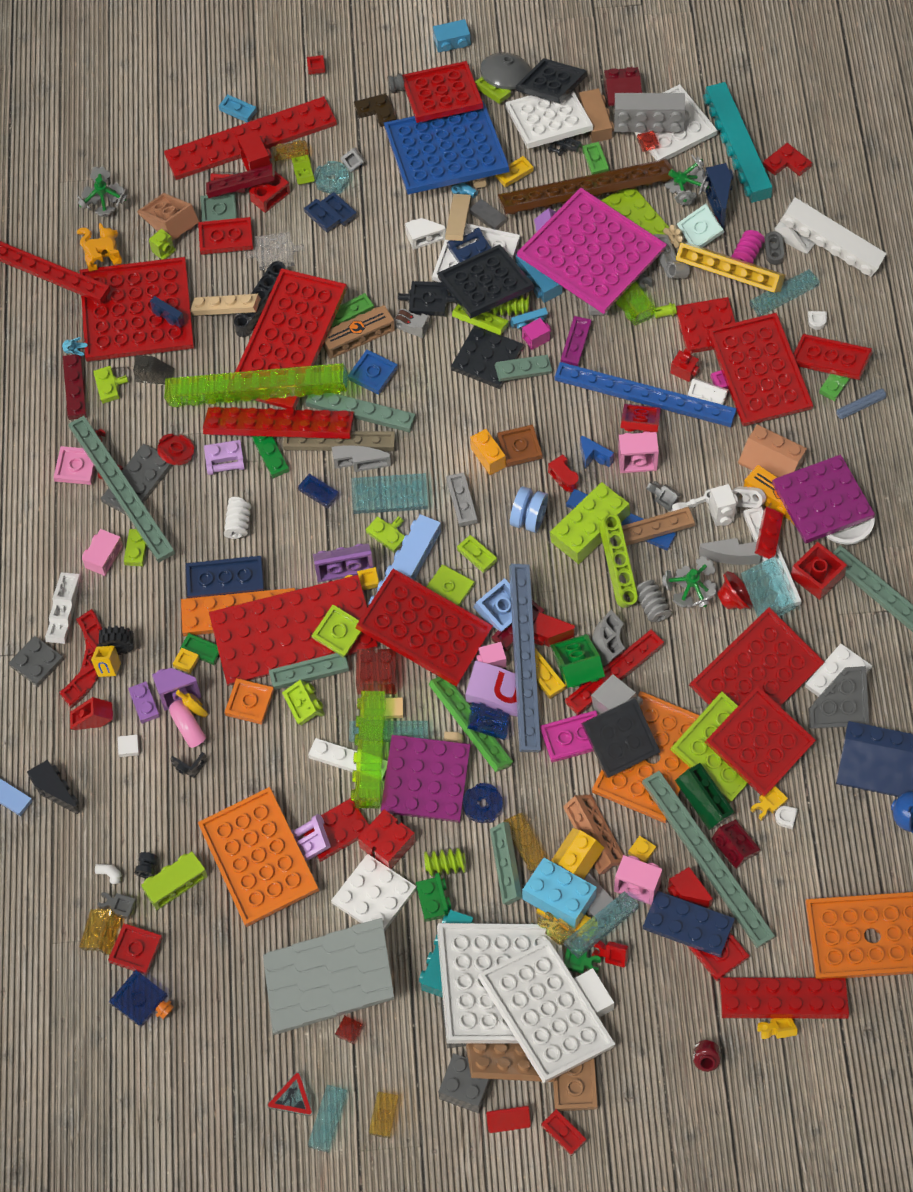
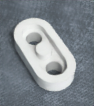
M739 486L732 490V493H735L738 499L737 507L758 508L766 501V495L760 488Z

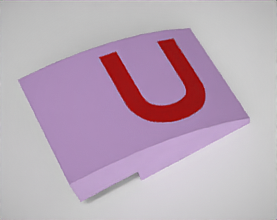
M475 661L465 694L466 702L484 705L485 710L518 717L515 673L494 665Z

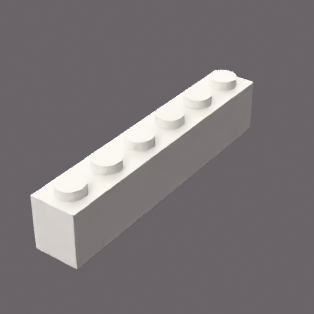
M796 197L789 204L780 220L788 228L794 229L801 236L807 237L815 242L817 246L823 247L832 255L838 256L848 265L854 266L870 277L878 270L886 255L884 251Z

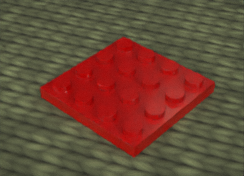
M467 61L402 75L405 92L416 123L483 108L482 99Z
M757 685L709 736L705 743L754 790L765 797L816 740Z

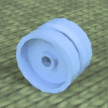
M520 487L512 507L510 525L521 528L525 524L527 531L537 533L546 512L548 494L537 491L533 496L531 488Z

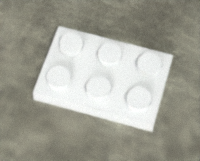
M840 644L807 681L805 688L819 697L845 667L866 666L867 675L872 669V665Z

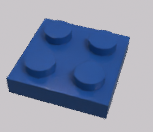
M366 350L348 374V380L379 395L398 369V364Z

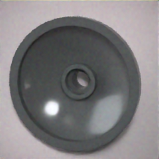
M508 52L489 55L482 61L480 68L481 75L487 83L494 87L508 90L516 89V85L531 71L529 64L523 58Z

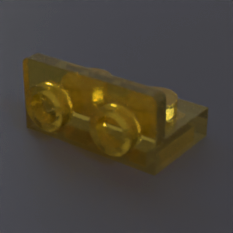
M91 909L79 948L86 951H101L105 955H110L120 926L121 917L111 910Z

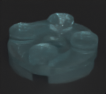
M329 161L326 165L318 166L314 173L316 187L318 190L326 193H342L349 183V172L345 165L337 161ZM332 175H335V178H334V179H329V178H328V177H331Z

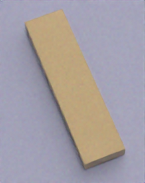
M453 194L445 240L463 241L471 195Z

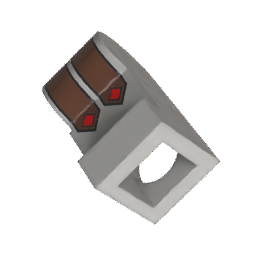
M400 309L394 318V325L404 332L423 338L429 328V316L425 314L420 316L406 309Z

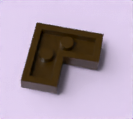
M387 93L354 101V107L359 119L376 115L380 127H383L385 122L396 120Z

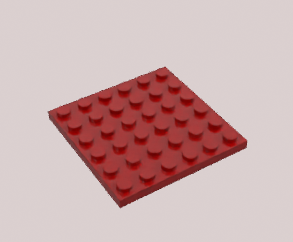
M185 257L97 267L98 270L93 271L88 269L79 270L81 275L106 284L111 289L102 304L81 295L84 343L88 344L85 347L86 362L194 349ZM154 296L183 313L185 323L181 328L171 325L165 318L156 316L152 312L150 300Z

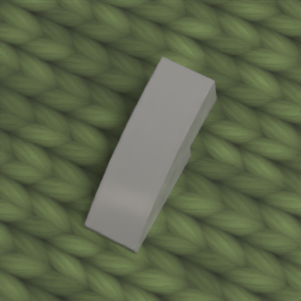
M346 445L332 447L335 469L353 466L354 472L391 466L390 454L378 449Z
M738 538L702 543L699 548L700 557L705 555L712 561L725 564H760L761 559L760 555L755 554L757 542L739 544Z

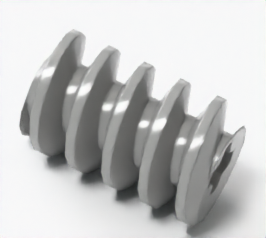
M655 580L644 581L636 587L638 600L650 622H660L667 619L672 614V611L667 610L669 606L664 604L665 598L661 597L662 592L658 591L659 586L654 585Z

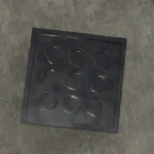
M500 244L437 273L438 279L470 319L534 290V284Z

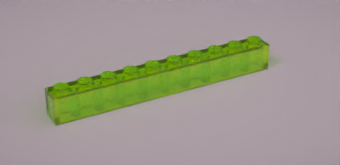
M344 363L165 378L164 398L169 406L180 407L181 405L196 406L205 403H232L241 400H267L277 397H303L305 395H322L325 393L339 394L347 392L348 372Z

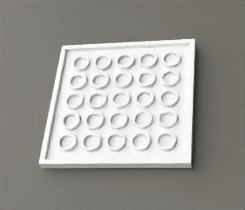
M438 923L437 936L447 1043H518L479 980L478 975L547 940L551 942L563 961L559 924Z

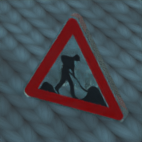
M296 1072L267 1103L269 1109L312 1116L313 1112L299 1072Z

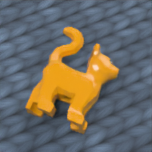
M99 223V239H91L92 232L87 228H79L77 230L78 235H84L80 239V245L83 247L89 271L98 270L97 264H94L96 260L103 262V258L107 256L114 265L122 263V258L117 250L115 241L118 236L117 230L104 228Z

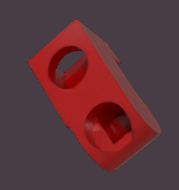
M563 454L548 463V473L566 492L570 493L574 489H578V474L567 467V458Z

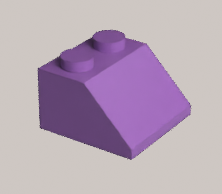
M173 668L161 669L152 674L164 711L169 710L170 705L174 701L182 700L176 694L177 690L184 694H193L198 699L201 698L197 680L193 676Z

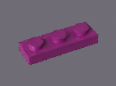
M574 316L560 362L579 366L592 319Z

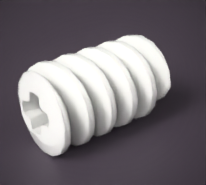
M231 497L228 500V511L226 512L227 517L224 527V536L226 538L238 539L248 534L246 529L249 528L248 522L250 519L248 516H250L251 504L240 497Z

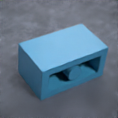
M465 19L433 26V39L438 53L471 46L470 32Z

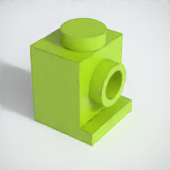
M162 228L149 238L151 251L161 260L167 259L176 252L171 236Z

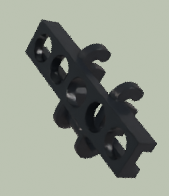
M565 138L560 142L554 141L550 143L548 152H556L558 156L567 152L568 149L578 152L579 147H582V142L570 138ZM555 145H561L560 149H556Z

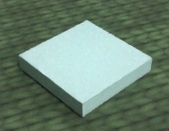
M704 204L677 223L688 243L704 247L724 233L723 228L707 204Z

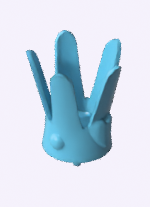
M81 337L73 340H65L62 348L67 354L72 353L84 356V353L77 349L87 347L88 344L77 343L76 341L81 339Z

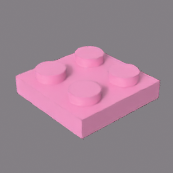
M61 446L53 478L55 482L91 485L95 467L83 448Z

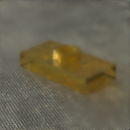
M377 1092L369 1135L390 1139L399 1099L398 1095Z

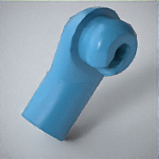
M466 183L454 184L451 188L453 194L471 195L472 198H475L478 194V190Z

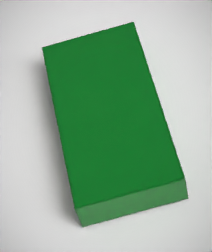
M188 633L180 649L183 648L198 654L199 660L214 666L220 657L217 644Z

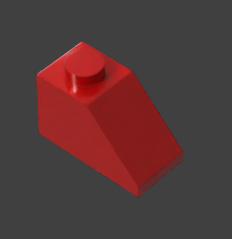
M540 612L533 625L534 643L540 646L545 645L549 647L552 644L574 638L575 625Z
M95 697L90 698L70 711L71 730L99 728L113 720L112 702Z
M690 867L669 879L667 889L671 896L705 908L712 906L713 898Z

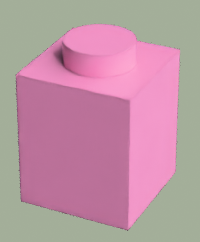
M501 642L479 647V655L476 656L477 661L500 668L507 667L506 656Z

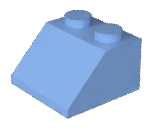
M505 578L480 598L473 607L487 623L493 625V627L501 632L512 623L510 583Z

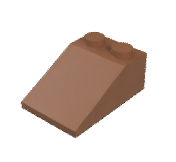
M162 193L137 211L157 232L161 228L171 236L172 241L178 239L187 230H191L199 222L192 204L166 193Z

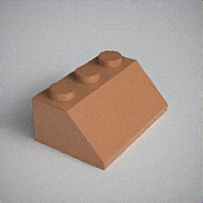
M756 425L745 444L738 464L752 471L759 465L778 478L800 469L805 461L807 448L760 425Z

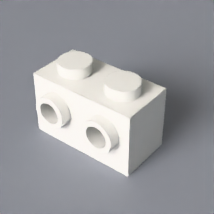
M729 484L712 488L710 491L708 508L715 526L729 525L731 522H734V516L737 514L736 505L738 504L736 494L732 493Z

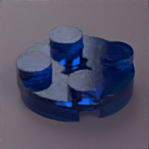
M479 783L475 787L469 788L463 797L465 815L477 823L494 822L503 808V798L498 789L487 783ZM485 799L488 805L480 807L477 803Z

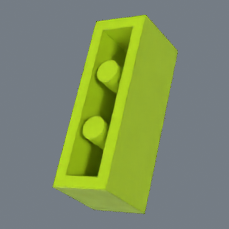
M190 852L180 856L178 861L172 865L162 868L161 872L157 875L148 877L141 887L154 908L159 910L208 876L195 854Z

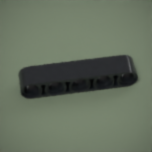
M275 261L270 264L251 292V294H258L261 298L256 312L237 313L235 316V332L239 337L249 336L255 328L281 268L285 269V265L281 261Z

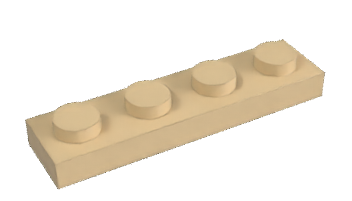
M258 294L195 297L190 312L192 316L256 312L261 298Z

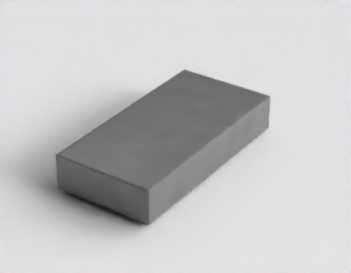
M482 199L469 209L470 214L491 229L498 230L507 221L505 215Z

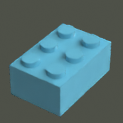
M543 858L522 889V899L576 929L596 898L597 887L550 860Z

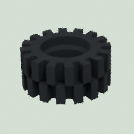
M108 626V629L104 627L103 630L99 631L98 647L115 646L118 655H121V653L127 654V652L133 650L134 633L129 628L124 629V626L120 628L114 626L112 628Z

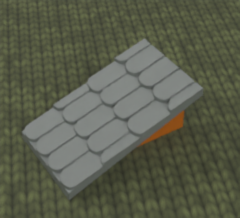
M382 918L353 925L350 928L328 933L325 936L292 944V946L263 954L273 1035L394 1000Z

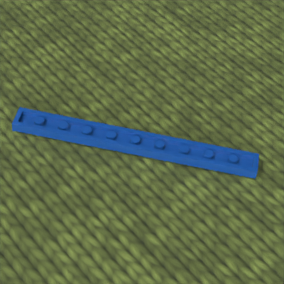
M563 362L559 363L555 374V381L652 407H659L667 411L727 427L732 426L736 414V408Z

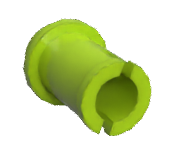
M670 302L669 305L653 307L655 319L670 315L673 317L674 314H677L675 303L671 304Z

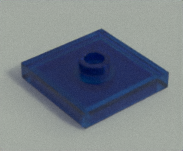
M135 970L109 1000V1004L141 1028L168 995Z

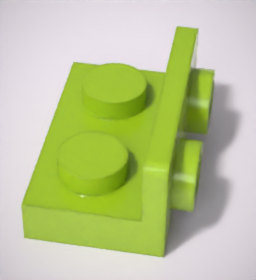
M303 680L297 681L282 692L296 722L301 726L316 715L321 717L325 715L322 709L324 706L314 693L316 692L314 686L310 682L307 683Z

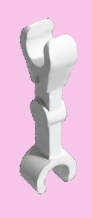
M711 489L705 491L704 496L691 499L687 503L673 504L671 512L686 507L694 508L704 502L709 504L710 498L708 496Z

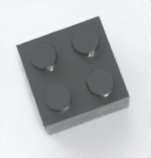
M453 1053L438 1091L439 1099L479 1114L492 1079L471 1078L468 1058Z

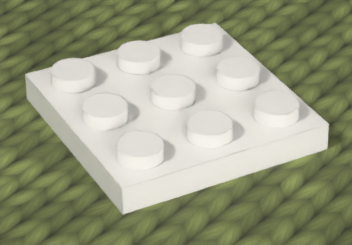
M367 854L333 897L331 903L360 923L382 918L385 932L417 890V887Z

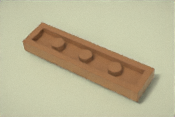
M689 507L623 525L622 530L627 546L693 527L695 522Z

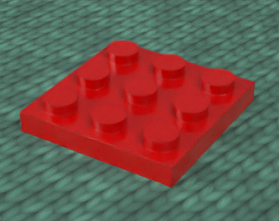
M728 297L676 306V315L685 348L692 351V353L713 350L707 334L708 329L735 323Z

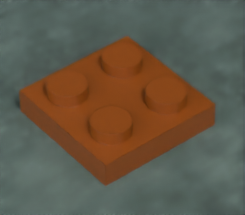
M533 424L497 433L501 450L506 456V467L543 459Z

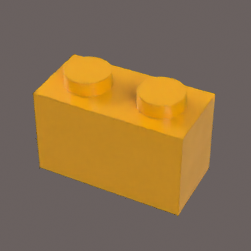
M487 429L470 437L471 450L489 475L506 467V456Z

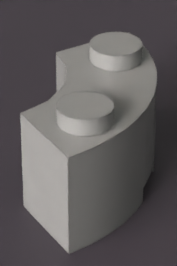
M612 610L597 624L592 638V643L600 655L603 668L625 649L620 639V629L624 623Z

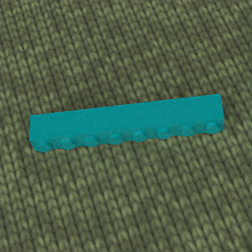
M726 82L707 86L703 95L704 103L709 106V114L711 118H714L715 127L721 133V141L726 145L728 157L732 158L733 168L738 172L739 182L744 185L746 197H749L751 203L771 198L772 184Z

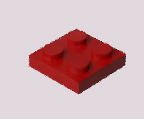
M124 923L108 958V962L147 975L163 939L162 935Z

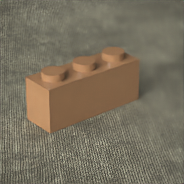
M599 88L579 92V101L593 124V130L588 132L591 142L612 139L614 124L613 121L609 120V109L605 108V96L601 95Z

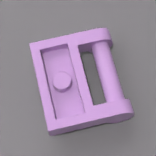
M240 440L204 445L208 475L226 470L245 469ZM238 460V461H236V462H230V463L212 465V464H216V463H222V462H228V461Z
M316 814L309 822L299 828L291 829L305 861L331 847L323 826L324 820L320 814ZM313 828L315 829L314 832L298 841L299 836Z

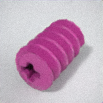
M754 230L745 231L731 257L753 264L759 249L765 242L764 236Z

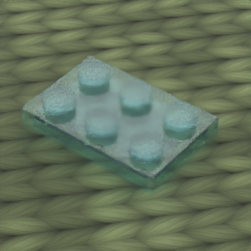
M775 556L741 573L757 617L768 607L778 616L796 608Z

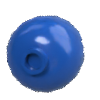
M910 791L895 799L891 810L893 811L895 823L901 829L913 833V792Z

